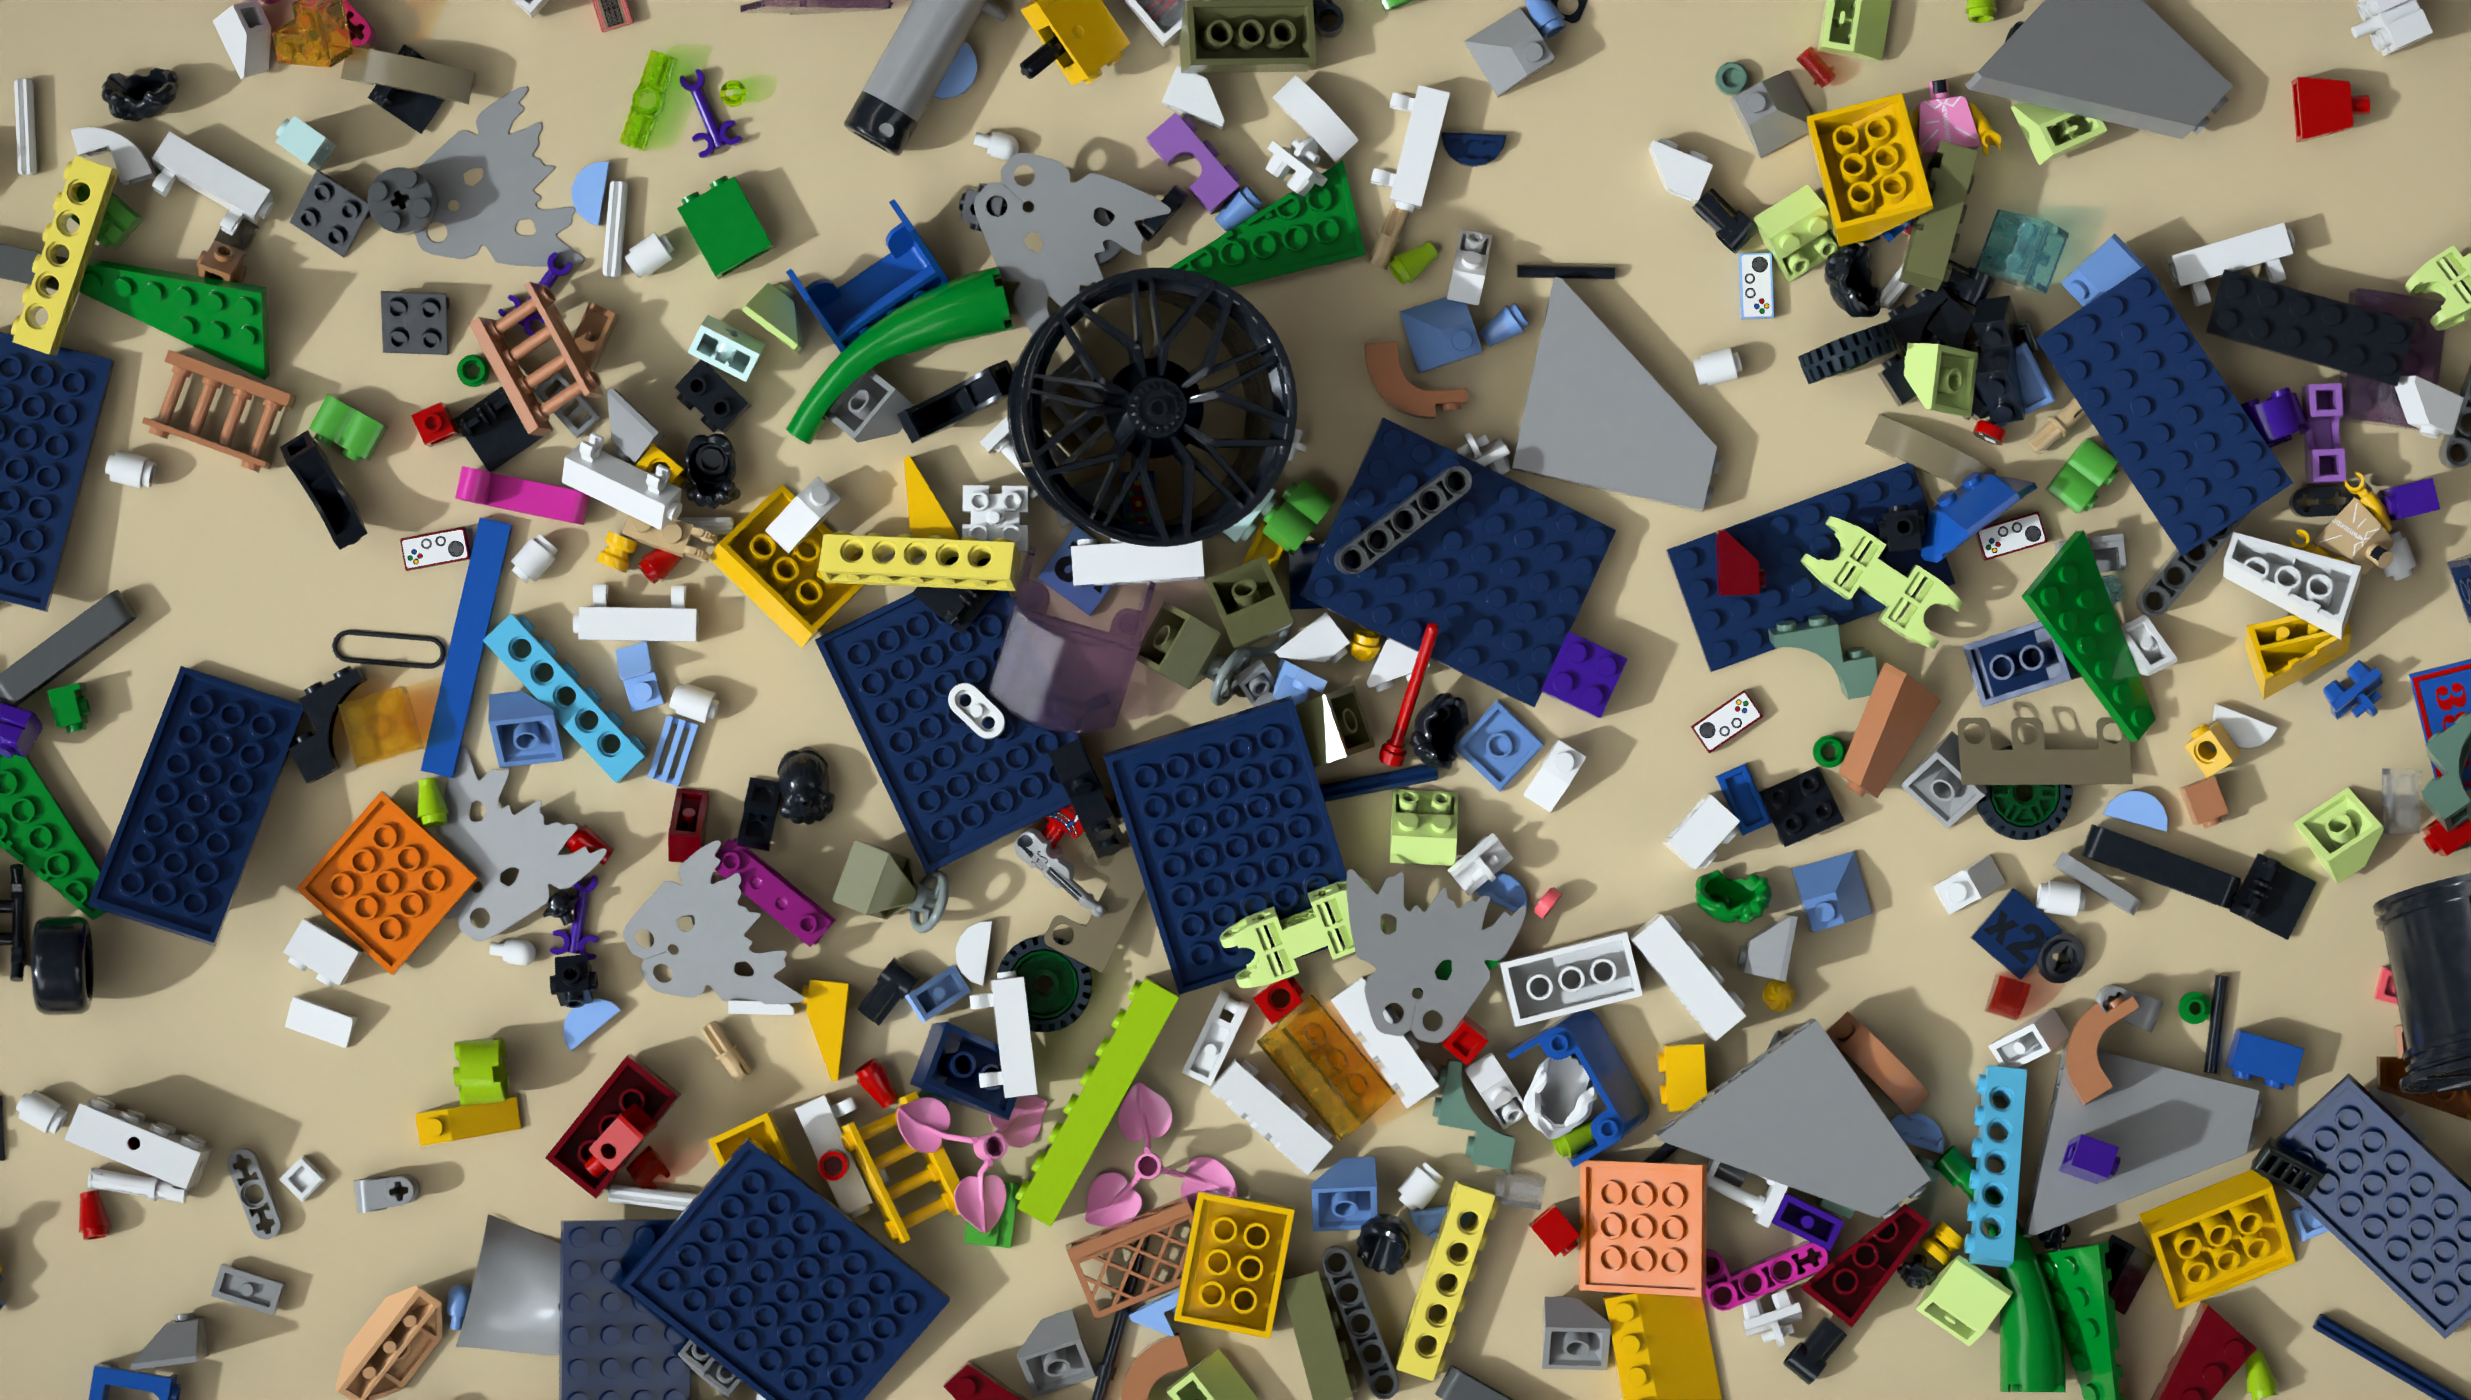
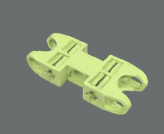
M2454 245L2427 261L2411 276L2405 285V289L2410 296L2421 292L2423 294L2436 292L2445 298V303L2440 306L2441 310L2430 320L2435 330H2445L2471 318V253L2462 257Z
M1830 516L1825 524L1836 532L1834 535L1840 542L1839 555L1834 560H1824L1822 558L1817 560L1805 553L1801 559L1802 564L1822 584L1846 600H1850L1858 588L1886 606L1878 621L1902 637L1934 649L1939 641L1929 634L1930 630L1925 625L1924 614L1931 605H1940L1942 607L1946 605L1959 612L1964 605L1963 602L1946 584L1918 565H1914L1905 577L1878 559L1886 547L1885 543L1861 527ZM1870 543V544L1868 545V547L1866 548V550L1864 551V553L1862 554V556L1860 557V559L1858 560V562H1857V559L1859 558V556L1861 555V553L1863 552V550L1865 549V547L1867 546V544ZM1851 568H1853L1848 577L1846 578V580L1844 581V583L1842 584V586L1840 587L1841 583L1843 582Z
M1362 878L1363 881L1372 889L1369 880ZM1347 880L1307 893L1312 905L1311 909L1279 921L1273 906L1247 916L1227 928L1219 938L1224 948L1238 946V948H1249L1255 952L1253 960L1246 964L1247 968L1235 975L1238 986L1242 988L1259 987L1299 973L1295 958L1328 946L1333 960L1356 952L1349 922ZM1326 901H1328V904L1332 911V915H1330L1328 912L1327 906L1325 904ZM1380 919L1381 929L1385 934L1387 926L1385 921ZM1264 925H1267L1271 938L1268 937ZM1336 928L1339 929V932H1340L1341 937H1342V939H1343V941H1341V942H1340L1339 937H1338V935H1337V932H1336V930H1335ZM1276 951L1282 963L1281 965H1279L1276 955L1274 953Z

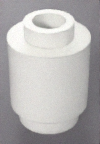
M654 232L629 249L631 253L626 255L625 259L637 277L640 278L645 274L647 276L651 275L673 259L671 252L675 249L665 234L659 237Z
M1730 347L1702 354L1699 359L1693 360L1699 385L1707 384L1712 386L1738 379L1737 372L1743 371L1738 352L1732 353Z
M117 450L115 455H109L105 473L110 474L111 482L142 489L143 486H152L157 464L150 461L149 457Z
M2400 531L2390 534L2394 544L2389 550L2394 556L2392 563L2383 569L2386 578L2393 576L2395 581L2413 575L2412 568L2417 566L2407 538H2403Z
M538 534L534 540L530 538L511 560L515 565L511 571L525 583L529 579L536 582L555 561L554 556L558 550Z
M677 683L669 708L675 709L676 714L706 723L708 718L714 720L720 701L715 700V692L689 683L685 685Z
M2050 880L2047 883L2040 882L2037 891L2036 908L2044 909V913L2076 917L2078 911L2084 910L2086 892L2081 891L2079 884Z
M36 1090L30 1095L25 1093L16 1107V1110L20 1112L18 1117L20 1120L44 1133L51 1132L56 1134L68 1115V1111L62 1109V1104Z
M1424 1162L1420 1168L1416 1166L1397 1189L1402 1194L1398 1199L1412 1211L1416 1207L1423 1210L1441 1189L1442 1186L1440 1184L1445 1178Z

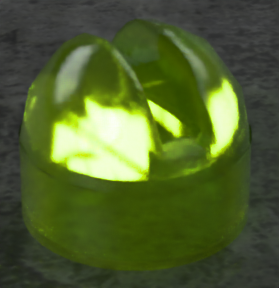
M738 80L725 82L720 90L722 101L731 107L742 104L747 95L746 87ZM742 89V94L726 96V90Z

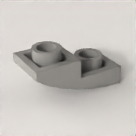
M1261 659L1234 676L1253 707L1276 700L1273 696L1275 679Z
M690 1339L678 1353V1356L693 1371L727 1399L742 1382L741 1379Z

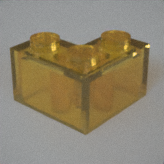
M298 0L292 4L295 19L272 32L278 63L331 68L353 54L343 0Z

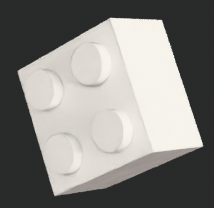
M1706 794L1662 843L1691 869L1696 870L1698 867L1705 869L1717 856L1714 849L1720 843L1727 845L1739 832L1735 826L1740 820L1716 798Z

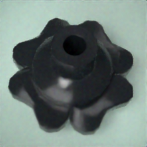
M565 891L555 893L549 898L547 902L548 909L542 914L543 917L552 916L560 918L564 926L575 921V918L571 911L579 896L573 895L570 897Z
M2066 1223L2040 1233L2038 1237L2040 1241L2044 1242L2045 1249L2054 1248L2058 1250L2061 1249L2062 1243H2065L2067 1237L2070 1236L2071 1228Z
M1916 1254L1913 1262H1904L1901 1267L1897 1268L1900 1278L1910 1288L1923 1289L1937 1278V1275L1933 1273V1268L1926 1266L1927 1258L1924 1255Z

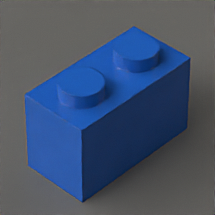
M2235 1030L2225 1067L2234 1069L2232 1076L2252 1081L2253 1075L2265 1078L2264 1085L2283 1090L2284 1084L2294 1086L2304 1049Z

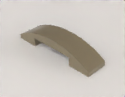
M347 46L341 79L426 94L435 96L438 99L468 105L475 72L437 62Z
M1881 414L1878 415L1865 442L1866 445L1952 484L1957 489L1963 485V479L1974 472L1993 475L1996 473L1995 469L1979 460Z

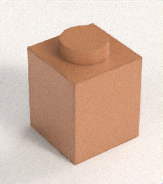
M2215 777L2204 778L2179 788L2193 825L2203 824L2204 828H2208L2223 822L2221 816L2229 813Z

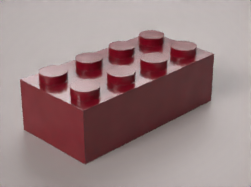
M629 1054L545 1159L597 1199L642 1143L613 1172L606 1169L598 1178L590 1174L584 1166L592 1156L588 1150L590 1146L621 1113L634 1103L658 1125L682 1094L635 1056Z

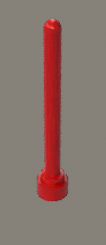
M1435 622L1429 623L1426 627L1391 739L1382 744L1378 759L1389 766L1400 767L1405 760L1407 752L1403 741L1439 632V626Z

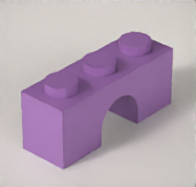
M1175 112L1146 137V140L1167 165H1170L1181 156H1191L1198 160L1202 167L1200 177L1189 186V191L1211 215L1232 197L1237 189H1240V185L1237 183L1240 177L1229 164L1224 167L1215 158L1219 155L1218 151L1207 139L1202 143L1194 134L1198 130L1194 123L1186 115L1180 118Z
M2342 383L2308 384L2303 386V413L2310 429L2304 433L2306 484L2346 481L2345 448H2341L2339 440V420L2343 416Z

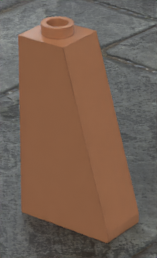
M1886 662L1880 671L1838 773L1849 781L1846 787L1863 797L1865 792L1875 798L1879 797L1941 702L1939 698L1911 676Z

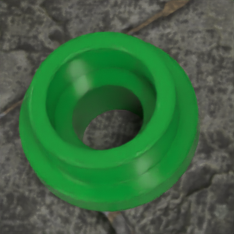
M471 354L461 359L457 367V374L463 384L469 387H478L488 380L490 366L483 357ZM472 365H477L480 369L476 377H471L468 373Z
M1827 735L1815 742L1813 757L1822 767L1833 768L1844 760L1846 750L1839 738ZM1827 745L1832 746L1835 750L1831 758H1827L1823 754V749Z
M2192 991L2184 994L2179 1000L2178 1013L2185 1022L2199 1024L2209 1017L2211 1004L2204 994ZM2193 1002L2200 1004V1011L2197 1014L2190 1012L2189 1007Z

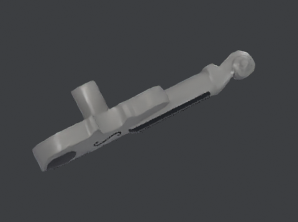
M1035 828L1027 829L1016 839L1014 844L1015 851L1022 861L1031 868L1035 867L1040 870L1044 877L1056 888L1065 889L1080 903V906L1090 909L1093 916L1101 918L1105 914V907L1094 900V895L1092 893L1088 894L1073 880L1074 867L1063 858V850L1059 845L1051 847V841L1047 840Z

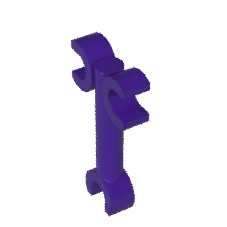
M700 69L695 70L698 76L696 84L689 85L684 75L680 76V83L686 91L691 92L708 134L697 133L692 137L694 143L700 140L708 142L707 149L698 153L700 158H707L713 154L714 149L721 148L726 144L736 146L743 140L741 136L730 139L726 135L729 128L736 126L734 120L724 122L721 128H719L703 89L705 76Z
M556 252L552 253L547 261L549 269L538 284H543L551 289L559 276H565L571 272L573 264L568 261L563 269H557L555 261L558 259L559 254ZM508 296V299L514 302L515 309L522 305L518 297ZM502 309L498 310V313L502 317L509 314ZM532 313L518 324L524 327V331L528 336H532L536 333L531 329L532 322L535 320H539L544 324L545 322L540 314Z
M592 875L591 883L587 887L582 886L580 880L573 885L577 890L576 895L579 896L573 912L575 921L572 922L570 935L564 930L553 931L554 936H560L564 939V946L562 948H550L551 953L556 955L566 952L580 955L587 954L589 960L596 959L597 955L588 953L585 945L589 941L599 942L600 938L594 935L583 938L589 895L598 885L597 876Z

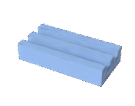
M667 715L647 777L680 787L699 728L698 724ZM672 724H676L677 729L663 772L659 774L657 773ZM684 727L689 728L690 731L675 777H669Z

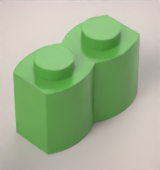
M327 394L309 429L316 432L314 439L329 447L332 446L333 442L344 448L342 454L359 463L361 458L368 461L371 460L388 426Z
M2085 438L2045 490L2076 514L2080 513L2082 509L2088 512L2099 498L2095 494L2102 483L2108 486L2119 472L2115 468L2118 461L2091 439Z
M1305 478L1299 485L1292 482L1281 496L1286 500L1280 508L1274 505L1263 519L1267 525L1262 532L1292 556L1335 503V501Z

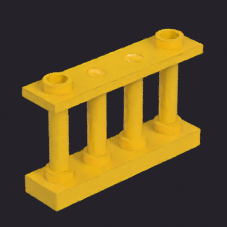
M913 1091L898 1098L897 1102L901 1106L919 1099L916 1091ZM897 1111L860 1129H857L854 1121L840 1127L843 1133L840 1135L845 1149L848 1152H852L885 1220L883 1227L888 1238L891 1241L894 1240L896 1245L911 1240L906 1231L907 1229L945 1210L951 1212L952 1216L960 1214L954 1202L955 1189L960 1180L942 1143L939 1149L932 1153L919 1152L907 1143H904L874 1159L871 1158L864 1141L898 1125ZM915 1152L923 1154L927 1162L925 1170L886 1189L878 1173L879 1170ZM930 1181L937 1183L942 1193L940 1194V1199L900 1218L892 1200Z

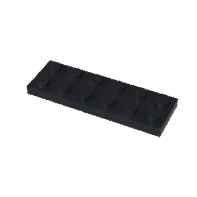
M2224 269L2205 333L2396 387L2398 386L2416 323Z

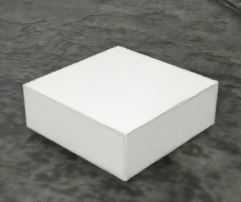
M303 1155L279 1180L301 1202H304L327 1178Z

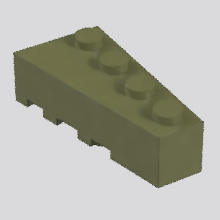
M1940 140L1928 163L1925 174L1933 209L1914 219L1899 279L1900 282L1936 292L1942 282H1948L1953 266L1948 261L1950 253H1955L1958 246L1960 234H1957L1956 231L1958 224H1962L1966 214L1967 205L1964 202L1966 195L1970 193L1973 185L1974 175L1972 173L1978 150Z
M1319 1271L1281 1281L1312 1399L1354 1400L1352 1393L1358 1391L1353 1372L1347 1373L1344 1361L1349 1360L1345 1341L1338 1342L1335 1329H1339L1341 1326L1336 1309L1329 1311L1326 1298L1332 1297L1328 1279H1321Z

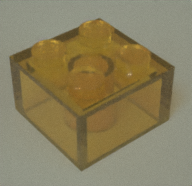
M395 687L338 705L356 767H366L425 749L407 687Z

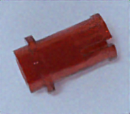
M1812 46L1807 48L1796 59L1815 80L1813 84L1815 86L1819 85L1822 89L1837 76L1833 72L1835 68L1833 66L1829 67L1813 50Z

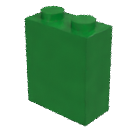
M727 176L710 184L711 189L701 195L697 191L681 200L683 205L677 208L717 279L775 248L735 177L728 179Z

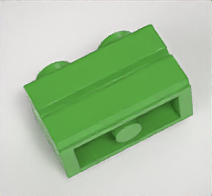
M84 184L78 188L77 197L80 202L86 201L90 196V188L87 184ZM112 192L96 240L106 248L109 244L119 248L142 223L143 218ZM76 215L71 216L80 225L79 218Z

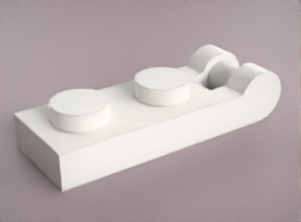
M1223 990L1220 991L1182 1070V1073L1209 1086L1212 1085L1250 1006V1003L1244 1000L1238 1002L1230 998V994ZM1223 1009L1234 1014L1231 1023L1219 1018Z

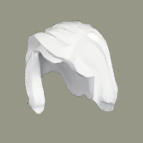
M1570 1055L1562 1060H1554L1550 1057L1545 1059L1538 1066L1532 1083L1524 1097L1523 1109L1528 1114L1529 1121L1548 1139L1561 1137L1569 1133L1574 1127L1582 1124L1591 1115L1593 1103L1597 1099V1090L1593 1086L1587 1090L1590 1078L1581 1062H1578L1575 1057L1572 1058Z

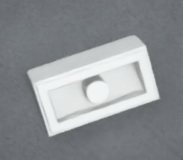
M294 996L290 1004L285 1027L347 1048L358 1017Z

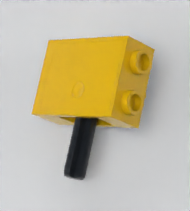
M1032 0L1020 10L1044 44L1020 63V72L1028 79H1033L1055 61L1071 85L1083 80L1086 84H1089L1102 75L1100 68L1105 64L1109 67L1119 61L1124 56L1121 51L1131 44L1102 0Z

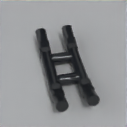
M12 864L10 866L12 900H0V913H12V932L0 933V946L12 945L10 980L21 982L23 981L24 966L26 965V882L23 865Z

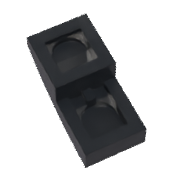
M750 777L737 839L738 846L765 851L770 850L781 795L779 782Z

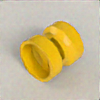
M608 531L605 542L609 546L599 552L596 561L626 573L630 565L627 555L628 553L632 554L635 552L638 543Z
M1940 1221L1935 1227L1933 1236L1926 1238L1920 1246L1946 1266L1952 1259L1951 1254L1955 1249H1960L1965 1244V1240L1943 1221ZM1938 1239L1946 1247H1948V1251L1944 1249L1940 1244H1938L1935 1240Z

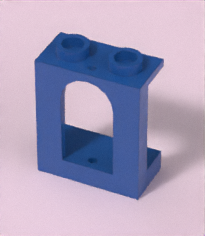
M99 1363L94 1366L89 1400H108L110 1385L149 1391L154 1393L159 1400H179L181 1384H177L178 1375L163 1376L114 1368V1364Z

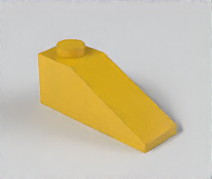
M908 455L904 458L911 534L916 538L929 539L930 536L940 535L952 540H961L912 457Z
M812 978L809 981V985H803L802 996L804 1001L801 1004L807 1005L806 1013L831 1081H839L851 983Z
M517 1096L510 1097L506 1101L499 1103L459 1105L421 1111L415 1114L420 1146L522 1129Z

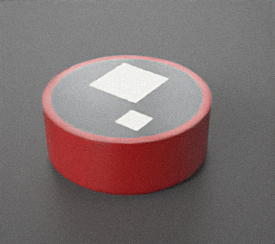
M1984 420L1977 421L1972 432L1976 437L1999 446L2003 445L2007 436L2003 428Z

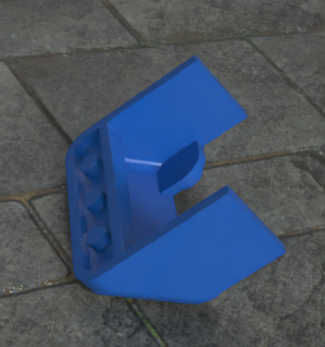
M895 199L889 203L902 223L894 227L886 237V246L891 253L838 289L829 279H819L804 287L792 269L786 271L840 352L893 310L917 296L949 282L947 276Z
M1589 1009L1570 1013L1505 1051L1510 1060L1537 1044H1540L1544 1053L1554 1060H1562L1575 1053L1607 1110L1598 1114L1592 1121L1591 1133L1596 1142L1582 1149L1573 1157L1567 1158L1573 1168L1617 1143L1648 1118L1649 1104L1598 1016Z

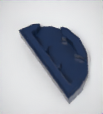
M1441 133L1443 147L1449 157L1457 163L1469 167L1484 166L1496 159L1502 151L1506 135Z

